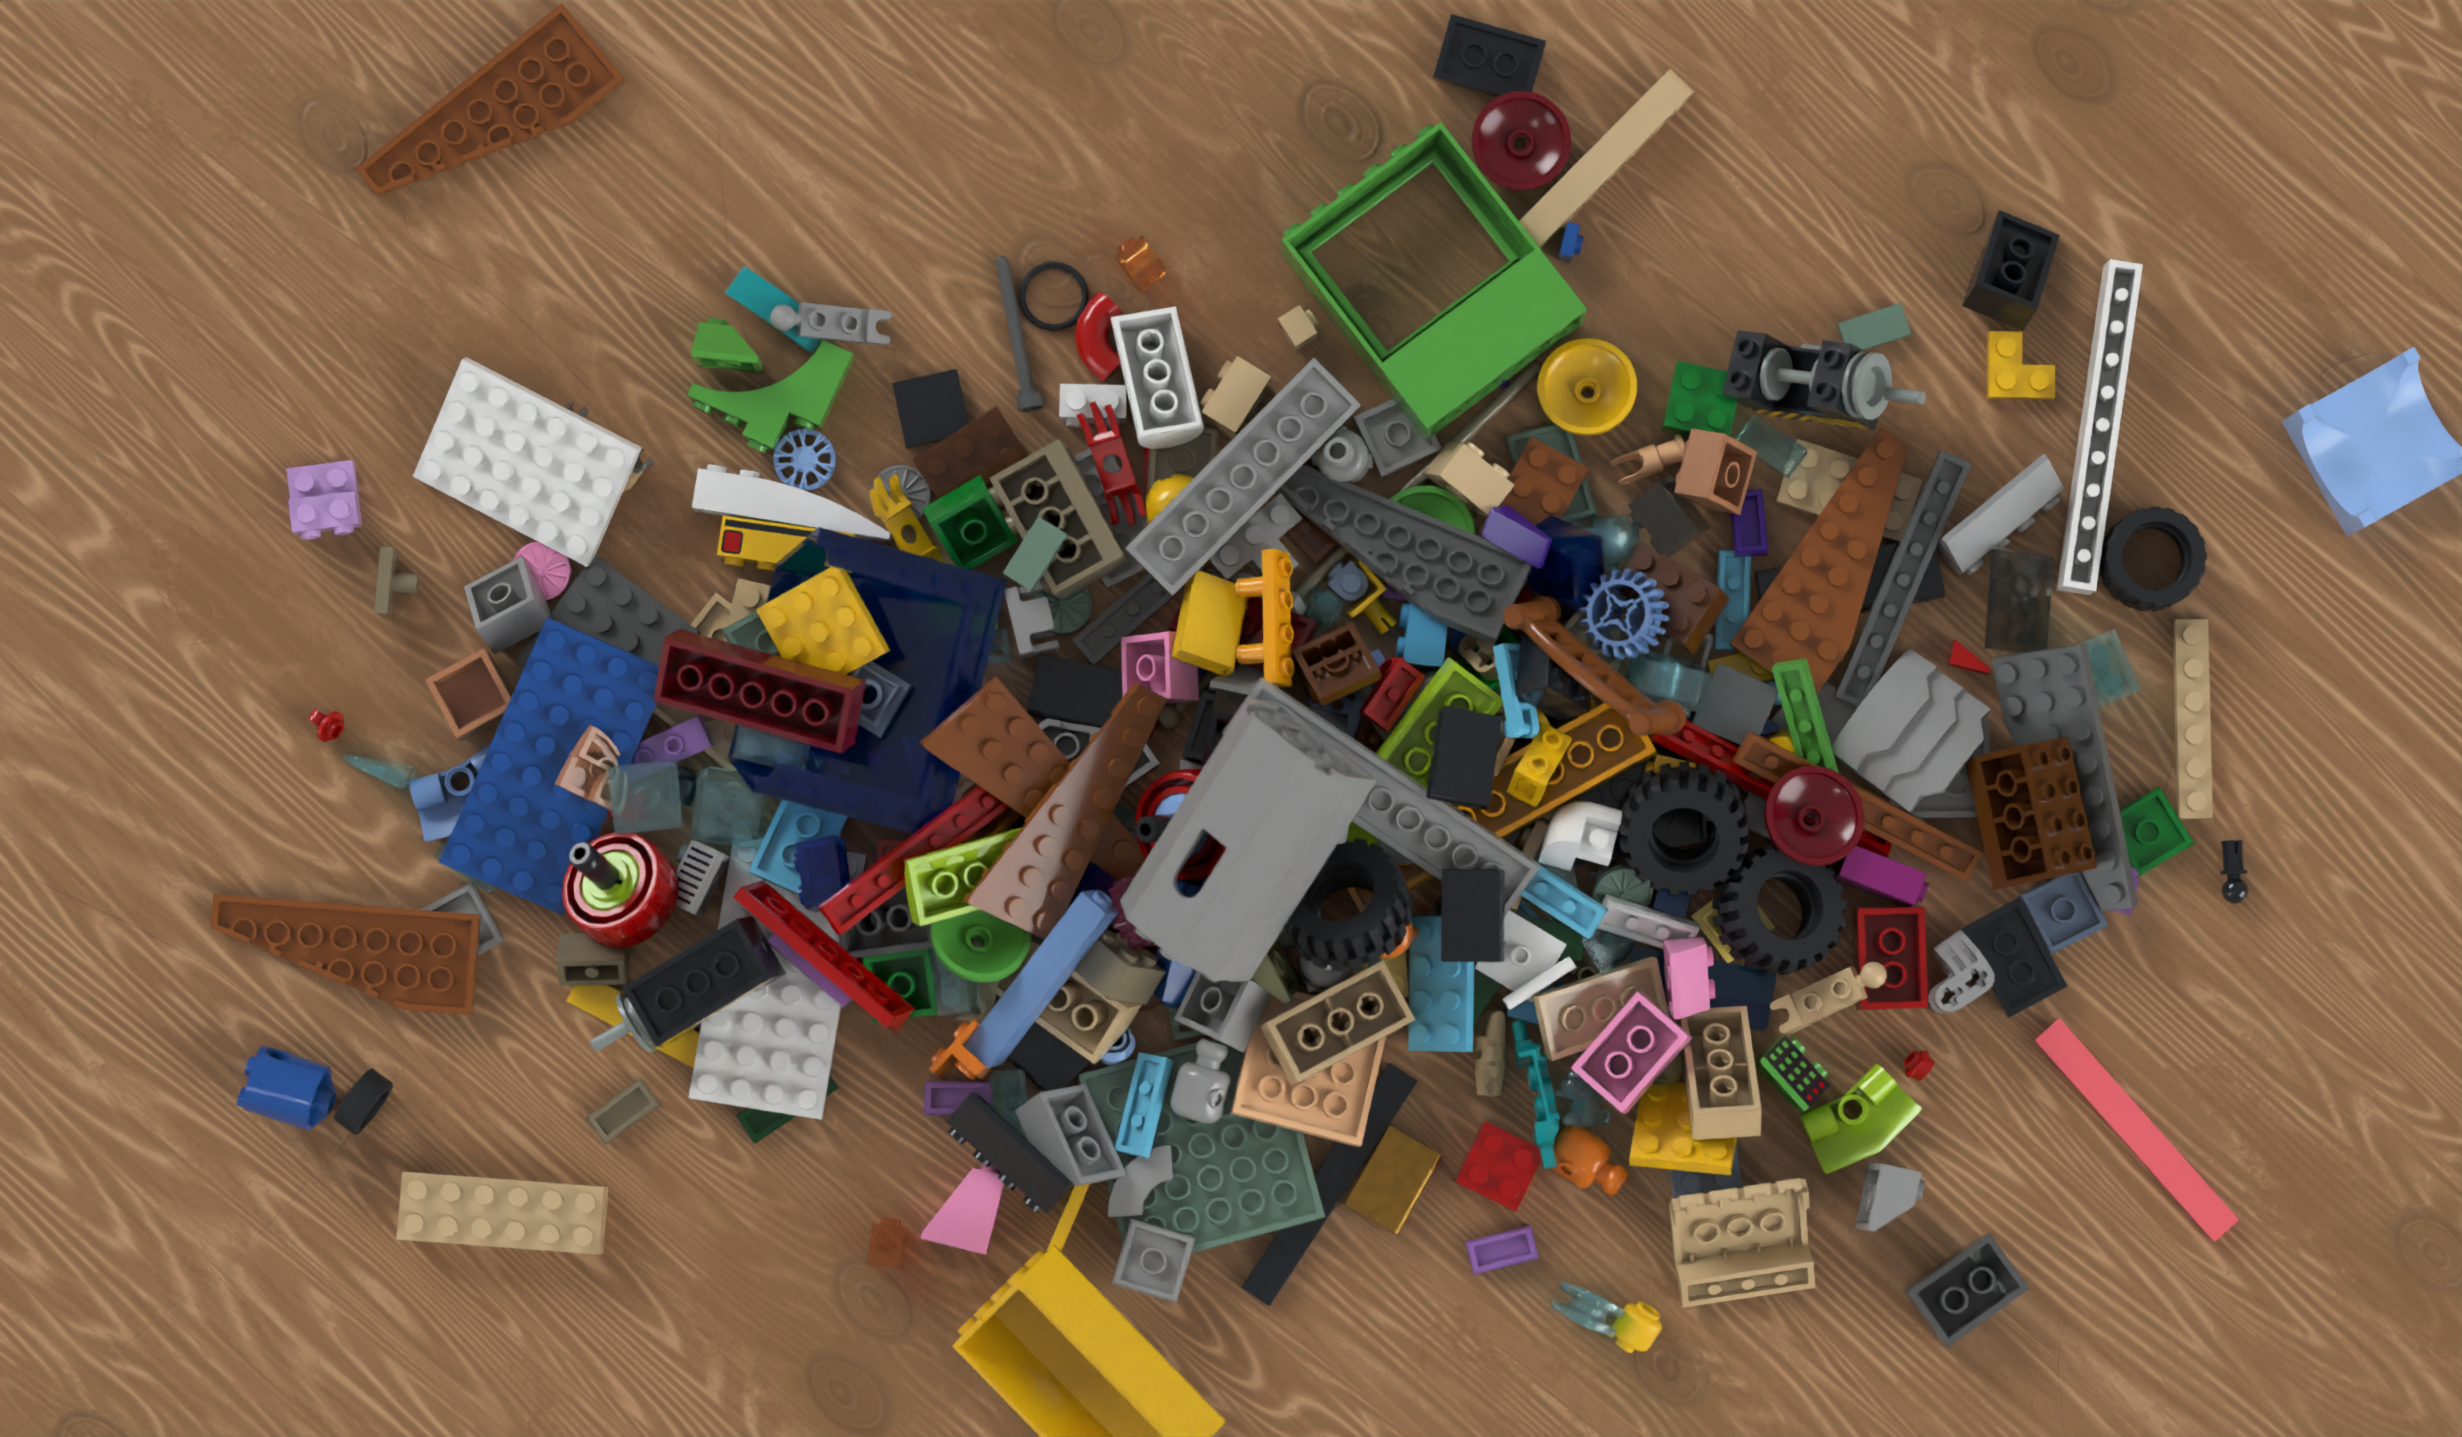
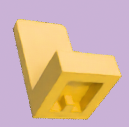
M1542 724L1538 735L1534 737L1518 764L1507 792L1537 807L1552 774L1568 749L1572 738L1547 724Z

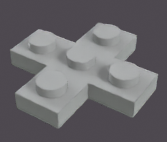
M1280 493L1257 513H1254L1209 558L1208 563L1225 580H1229L1250 562L1262 575V550L1277 549L1289 553L1278 539L1302 520V517ZM1290 554V560L1292 562L1294 570L1295 568H1297L1299 564Z

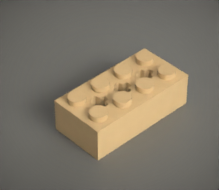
M1383 960L1266 1022L1260 1028L1291 1086H1294L1408 1025L1415 1018ZM1361 1000L1365 1004L1371 1003L1373 1009L1369 1011L1370 1016L1362 1012L1360 1007L1363 1003ZM1332 1016H1335L1336 1020L1338 1018L1343 1020L1344 1024L1340 1027L1341 1031L1338 1028L1334 1029L1331 1023L1334 1021ZM1303 1031L1306 1032V1035L1311 1033L1314 1036L1315 1040L1311 1042L1312 1047H1309V1044L1305 1045L1303 1043Z
M1747 1006L1710 1008V1010L1679 1019V1026L1693 1037L1682 1049V1062L1693 1140L1761 1136L1762 1109Z

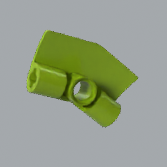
M1876 1063L1844 1096L1800 1114L1799 1117L1823 1173L1829 1174L1882 1151L1921 1112L1922 1108ZM1849 1100H1855L1860 1105V1113L1854 1119H1848L1843 1113V1106Z

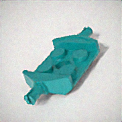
M1515 1021L1511 1023L1516 1042L1514 1045L1517 1069L1527 1068L1526 1075L1530 1091L1536 1090L1538 1097L1534 1098L1535 1104H1533L1537 1123H1534L1535 1130L1532 1136L1537 1148L1540 1149L1543 1169H1549L1557 1166L1552 1146H1554V1141L1558 1136L1560 1117L1559 1113H1557L1554 1092L1548 1074L1547 1059L1540 1052L1541 1046L1532 1043L1531 1039L1528 1040L1525 1021Z

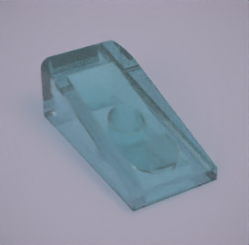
M344 754L343 756L344 761L404 792L408 790L409 780L414 778L418 770L416 767L349 754Z

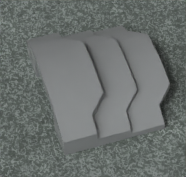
M1908 649L1869 692L1831 747L1835 761L1908 813H1911L1924 796L1944 793L1963 766L1984 742L1982 722L1991 712V709L1966 692L1963 687L1938 671L1935 665L1912 649Z

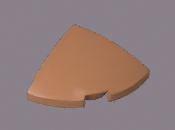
M590 725L570 753L554 785L621 815L627 793V775L624 772H620L619 763L616 756L619 757L620 755L617 747L606 734Z

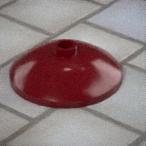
M1527 91L1506 93L1492 100L1480 112L1472 132V151L1480 170L1495 184L1516 191L1533 190L1553 180L1566 164L1571 148L1570 128L1562 111L1546 97ZM1522 139L1526 142V148L1518 150L1515 148L1514 142Z
M1805 766L1794 769L1774 784L1766 800L1764 817L1771 840L1785 856L1800 864L1825 866L1835 863L1854 849L1862 835L1864 809L1861 799L1853 785L1845 777L1831 769L1821 766ZM1804 816L1811 817L1813 820L1812 826L1804 823Z

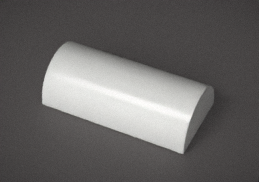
M1176 306L1111 317V325L1139 444L1146 448L1161 449L1178 446L1198 437L1203 432L1204 425Z

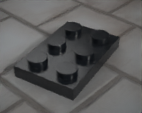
M1451 14L1433 79L1494 97L1516 91L1532 92L1546 41Z
M2020 898L1959 929L1980 950L1992 968L1995 981L1991 989L2007 1018L2067 987L2065 980Z

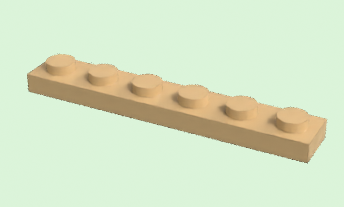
M2208 619L2173 620L2177 816L2179 819H2212Z

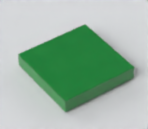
M2160 787L2155 788L2119 810L2130 865L2139 874L2136 878L2194 844Z

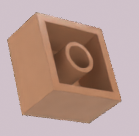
M1691 429L1689 439L1684 446L1681 469L1676 476L1674 493L1707 510L1740 515L1757 451L1726 434Z

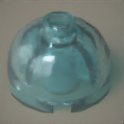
M1626 514L1597 515L1591 517V523L1583 525L1582 519L1573 523L1577 550L1586 560L1599 563V568L1601 569L1619 567V561L1628 559L1639 542V519L1634 516L1632 521H1629Z

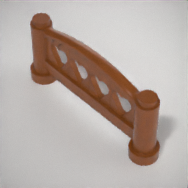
M1548 595L1536 596L1529 602L1512 604L1505 609L1503 621L1509 628L1522 629L1569 675L1607 705L1629 720V728L1635 735L1645 736L1654 733L1668 735L1676 733L1683 728L1686 721V713L1678 702L1666 700L1654 704L1558 623L1561 617V607L1555 598Z

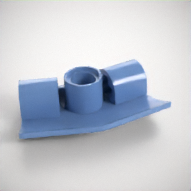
M491 742L459 766L444 772L409 780L411 796L419 812L425 842L446 838L451 835ZM466 773L470 778L469 787L463 791H457L454 787V780L459 774Z

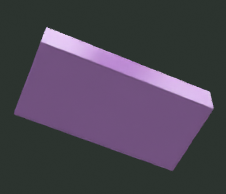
M925 1081V1115H952L971 1092H976L992 1106V1081Z
M1531 1226L1465 1242L1473 1275L1539 1258Z

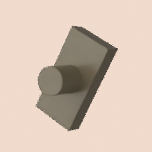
M380 546L374 613L379 616L392 617L394 592L417 594L419 590V574L396 572L398 550L394 547Z

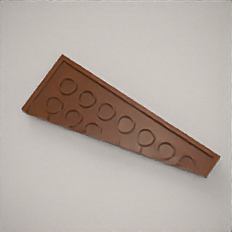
M1134 683L1112 710V716L1098 733L1092 735L1088 740L1090 742L1077 760L1073 759L1068 766L1069 770L1057 784H1053L1024 822L1026 824L1011 842L1008 841L1002 848V854L991 868H986L981 875L983 878L970 894L966 893L963 901L1045 940L1063 917L1167 698Z

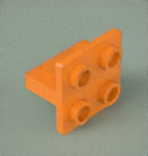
M975 1019L970 1024L965 1021L953 1034L956 1038L948 1048L942 1046L932 1056L930 1061L933 1065L929 1070L942 1079L955 1065L971 1080L978 1077L985 1081L993 1071L987 1068L964 1046L980 1023Z

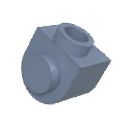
M1351 560L1346 566L1342 562L1338 563L1327 575L1331 579L1327 588L1343 602L1355 603L1364 597L1368 587L1367 577Z

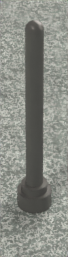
M1001 255L996 258L995 264L1021 389L1018 391V397H1016L1018 412L1035 411L1044 407L1042 393L1038 392L1037 387L1033 386L1009 261L1006 256Z

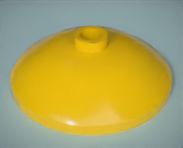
M1592 338L1573 340L1554 350L1543 363L1537 382L1538 398L1546 416L1562 430L1584 436L1602 434L1618 426L1632 410L1637 396L1636 373L1628 357L1616 346L1606 341ZM1585 390H1592L1594 395L1591 398H1585L1582 396V393Z

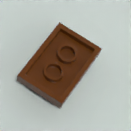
M994 406L912 459L936 498L939 499L979 475L987 488L990 489L993 487L989 479L990 477L1026 458L1028 454L997 406Z

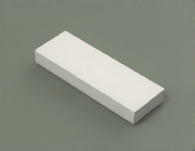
M1607 894L1601 905L1609 910L1597 928L1662 949L1663 940L1695 938L1700 930L1699 923Z

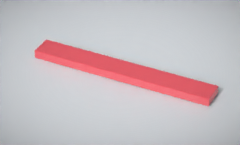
M2057 1018L2033 1040L2212 1242L2219 1239L2239 1221L2236 1215L2060 1018Z

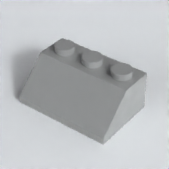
M1868 1163L1855 1229L1874 1232L1915 1206V1201L1921 1200L1924 1192L1925 1180H1920L1922 1172L1882 1163Z

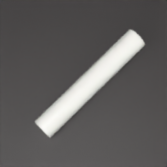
M1568 956L1502 1000L1506 1007L1511 1010L1576 968V966Z

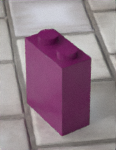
M1855 846L1848 855L1837 862L1836 874L1833 875L1835 881L1842 882L1845 885L1901 907H1911L1915 903L1917 904L1918 901L1922 902L1929 883L1924 882L1927 873Z

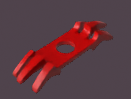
M1096 401L1091 402L1090 407L1098 435L1094 436V431L1083 412L1077 414V418L1092 452L1104 489V496L1109 507L1112 525L1119 523L1117 502L1114 496L1119 497L1129 526L1135 525L1134 510L1129 492L1132 491L1140 516L1142 517L1147 514L1142 492L1135 479L1122 439L1118 419L1112 405H1105L1112 431L1108 432V425ZM1109 454L1118 455L1122 460V468L1117 473H1110L1104 468V458Z

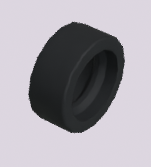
M373 1068L369 1069L347 1093L335 1113L334 1120L352 1134H359L380 1110L393 1088V1083Z

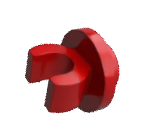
M314 708L307 718L318 726L317 738L322 742L335 740L343 732L344 716L338 711H333L326 716Z

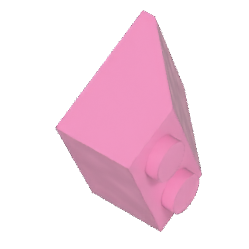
M1703 937L1663 940L1666 1002L1672 1018L1682 1019L1710 1010V999H1715L1714 979H1708V967L1713 966L1714 963L1712 946H1707Z

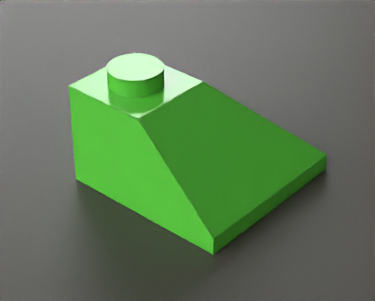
M708 318L707 323H698L691 357L697 367L763 373L764 366L759 357L731 325H727V320Z

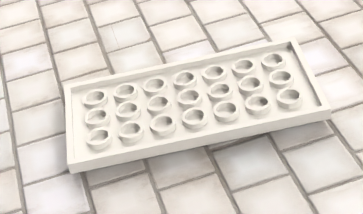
M734 834L733 839H736L741 844H732L718 930L737 918L753 916L768 940L774 932L733 898L740 887L762 881V879L749 874L748 870L764 838ZM833 850L810 901L767 881L765 882L840 944L839 936L836 935L818 906L832 897V893L838 892L864 872L867 856ZM772 948L786 975L759 991L747 994L702 1021L689 1099L822 1120L841 1006Z

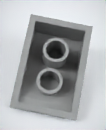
M1086 1084L1040 1092L1015 1110L1028 1141L1076 1187L1120 1178L1126 1175Z

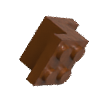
M1344 620L1314 634L1309 643L1292 650L1296 664L1294 669L1313 704L1319 702L1321 707L1382 679L1377 664L1353 622L1347 625Z

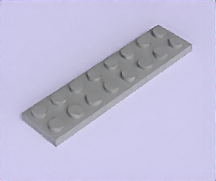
M1312 358L1124 549L1173 596L1361 404L1315 358Z

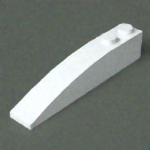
M709 464L707 465V470L698 468L692 501V509L695 512L852 533L857 538L891 543L892 536L890 532L860 514L829 499L797 487L759 478L760 473L754 471L740 470V474L737 475L726 473L727 468Z

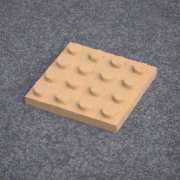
M1295 992L1291 1001L1283 1003L1271 994L1244 1051L1230 1114L1360 1147L1364 1137L1386 1036L1300 1083L1291 1086L1260 1027L1315 996ZM1361 1009L1364 1014L1367 1013L1370 1016L1368 1010ZM1332 1016L1334 1020L1331 1023L1334 1029L1338 1028L1341 1031L1340 1027L1344 1024L1341 1018L1336 1020L1335 1016ZM1303 1031V1043L1305 1045L1309 1044V1047H1312L1311 1042L1315 1040L1314 1036L1311 1033L1306 1035V1032Z

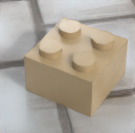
M1239 356L1235 358L1233 363L1229 360L1226 361L1217 376L1219 378L1217 381L1219 383L1215 391L1209 388L1200 402L1203 422L1212 428H1218V432L1231 440L1246 426L1271 384V376Z
M1461 441L1459 443L1447 442L1423 473L1440 488L1451 492L1460 499L1474 515L1488 516L1489 511L1494 507H1498L1514 487V484L1507 479L1510 474L1498 464L1493 463L1491 465L1483 460L1484 453L1470 442L1467 445Z

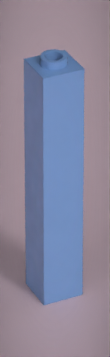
M1100 890L1083 891L1079 894L964 1046L987 1068L1004 1063L1119 911L1111 905L1112 900L1108 895Z

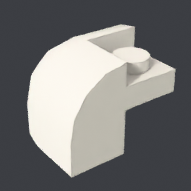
M1572 801L1560 807L1548 824L1538 862L1571 871L1575 858L1609 866L1621 823L1622 811L1588 801Z

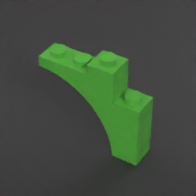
M822 340L818 349L802 367L775 384L757 390L727 392L705 388L692 383L687 396L690 400L694 401L692 407L709 415L712 410L724 415L723 421L738 428H741L742 423L745 424L746 427L742 435L748 440V447L764 454L767 449L775 452V448L780 442L791 417L796 418L794 424L812 431L813 427L822 430L855 357L853 353Z

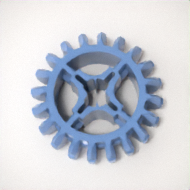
M1625 569L1623 573L1621 570H1612L1611 577L1606 574L1600 576L1601 585L1598 583L1590 584L1594 592L1593 595L1585 594L1583 596L1586 601H1589L1588 607H1581L1579 609L1581 613L1587 614V618L1583 619L1580 624L1584 627H1590L1584 636L1587 639H1594L1593 648L1602 649V653L1605 656L1611 657L1614 654L1616 659L1623 660L1627 655L1628 658L1635 659L1637 658L1638 651L1641 654L1649 653L1648 643L1654 646L1659 644L1658 639L1655 637L1656 633H1666L1665 629L1660 627L1661 621L1666 622L1669 620L1667 615L1662 614V610L1666 609L1669 605L1665 601H1659L1665 592L1662 589H1655L1657 582L1651 578L1646 580L1647 575L1643 572L1635 574L1632 569ZM1632 587L1641 597L1628 600L1626 596L1621 595L1619 590ZM1608 604L1607 613L1604 615L1605 607ZM1624 608L1627 609L1628 614L1622 612ZM1645 613V618L1641 625V617ZM1621 614L1627 616L1625 620H1621ZM1621 628L1630 638L1617 641L1608 631Z

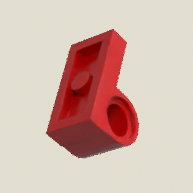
M1390 657L1379 666L1382 679L1374 682L1376 684L1375 688L1359 710L1362 715L1383 731L1389 732L1426 678L1401 657Z

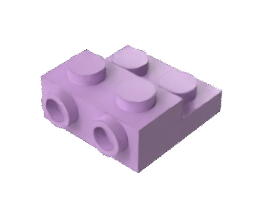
M353 460L286 469L290 495L288 504L293 534L296 536L301 535L302 540L320 538L321 532L334 531V535H348L354 533V528L362 527L356 469Z

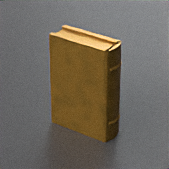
M1388 1126L1344 1205L1399 1235L1406 1221H1409V1216L1429 1180L1436 1173L1435 1170L1443 1156L1397 1129Z

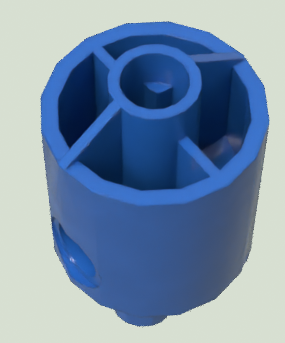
M261 1046L256 1057L250 1056L246 1064L244 1075L249 1076L246 1087H242L240 1090L237 1106L244 1108L246 1111L309 1131L326 1118L334 1106L337 1090H335L331 1079L332 1069L330 1066L269 1046Z

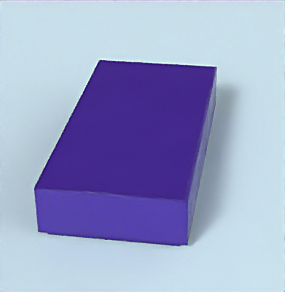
M1763 489L1747 490L1741 514H1730L1734 557L1767 556L1768 543Z

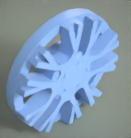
M797 429L785 435L775 448L774 468L778 477L786 485L805 491H812L826 484L833 475L836 466L835 450L831 442L823 434L815 430ZM806 435L816 437L813 445L806 446ZM799 436L803 446L797 448L794 437ZM787 442L794 447L792 453L787 454L781 451ZM824 442L826 446L816 453L813 449ZM830 453V464L818 461L820 455ZM779 458H791V462L779 463ZM817 465L828 471L825 476L815 470ZM793 467L795 469L794 473L787 479L781 470ZM798 472L803 474L800 485L795 484ZM812 472L816 475L818 482L808 485L806 476Z

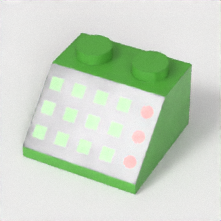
M1783 1035L1755 1059V1066L1796 1112H1805L1830 1086L1825 1080L1829 1075L1818 1062L1815 1061L1811 1064L1803 1055L1806 1049L1794 1036L1789 1039L1786 1035Z

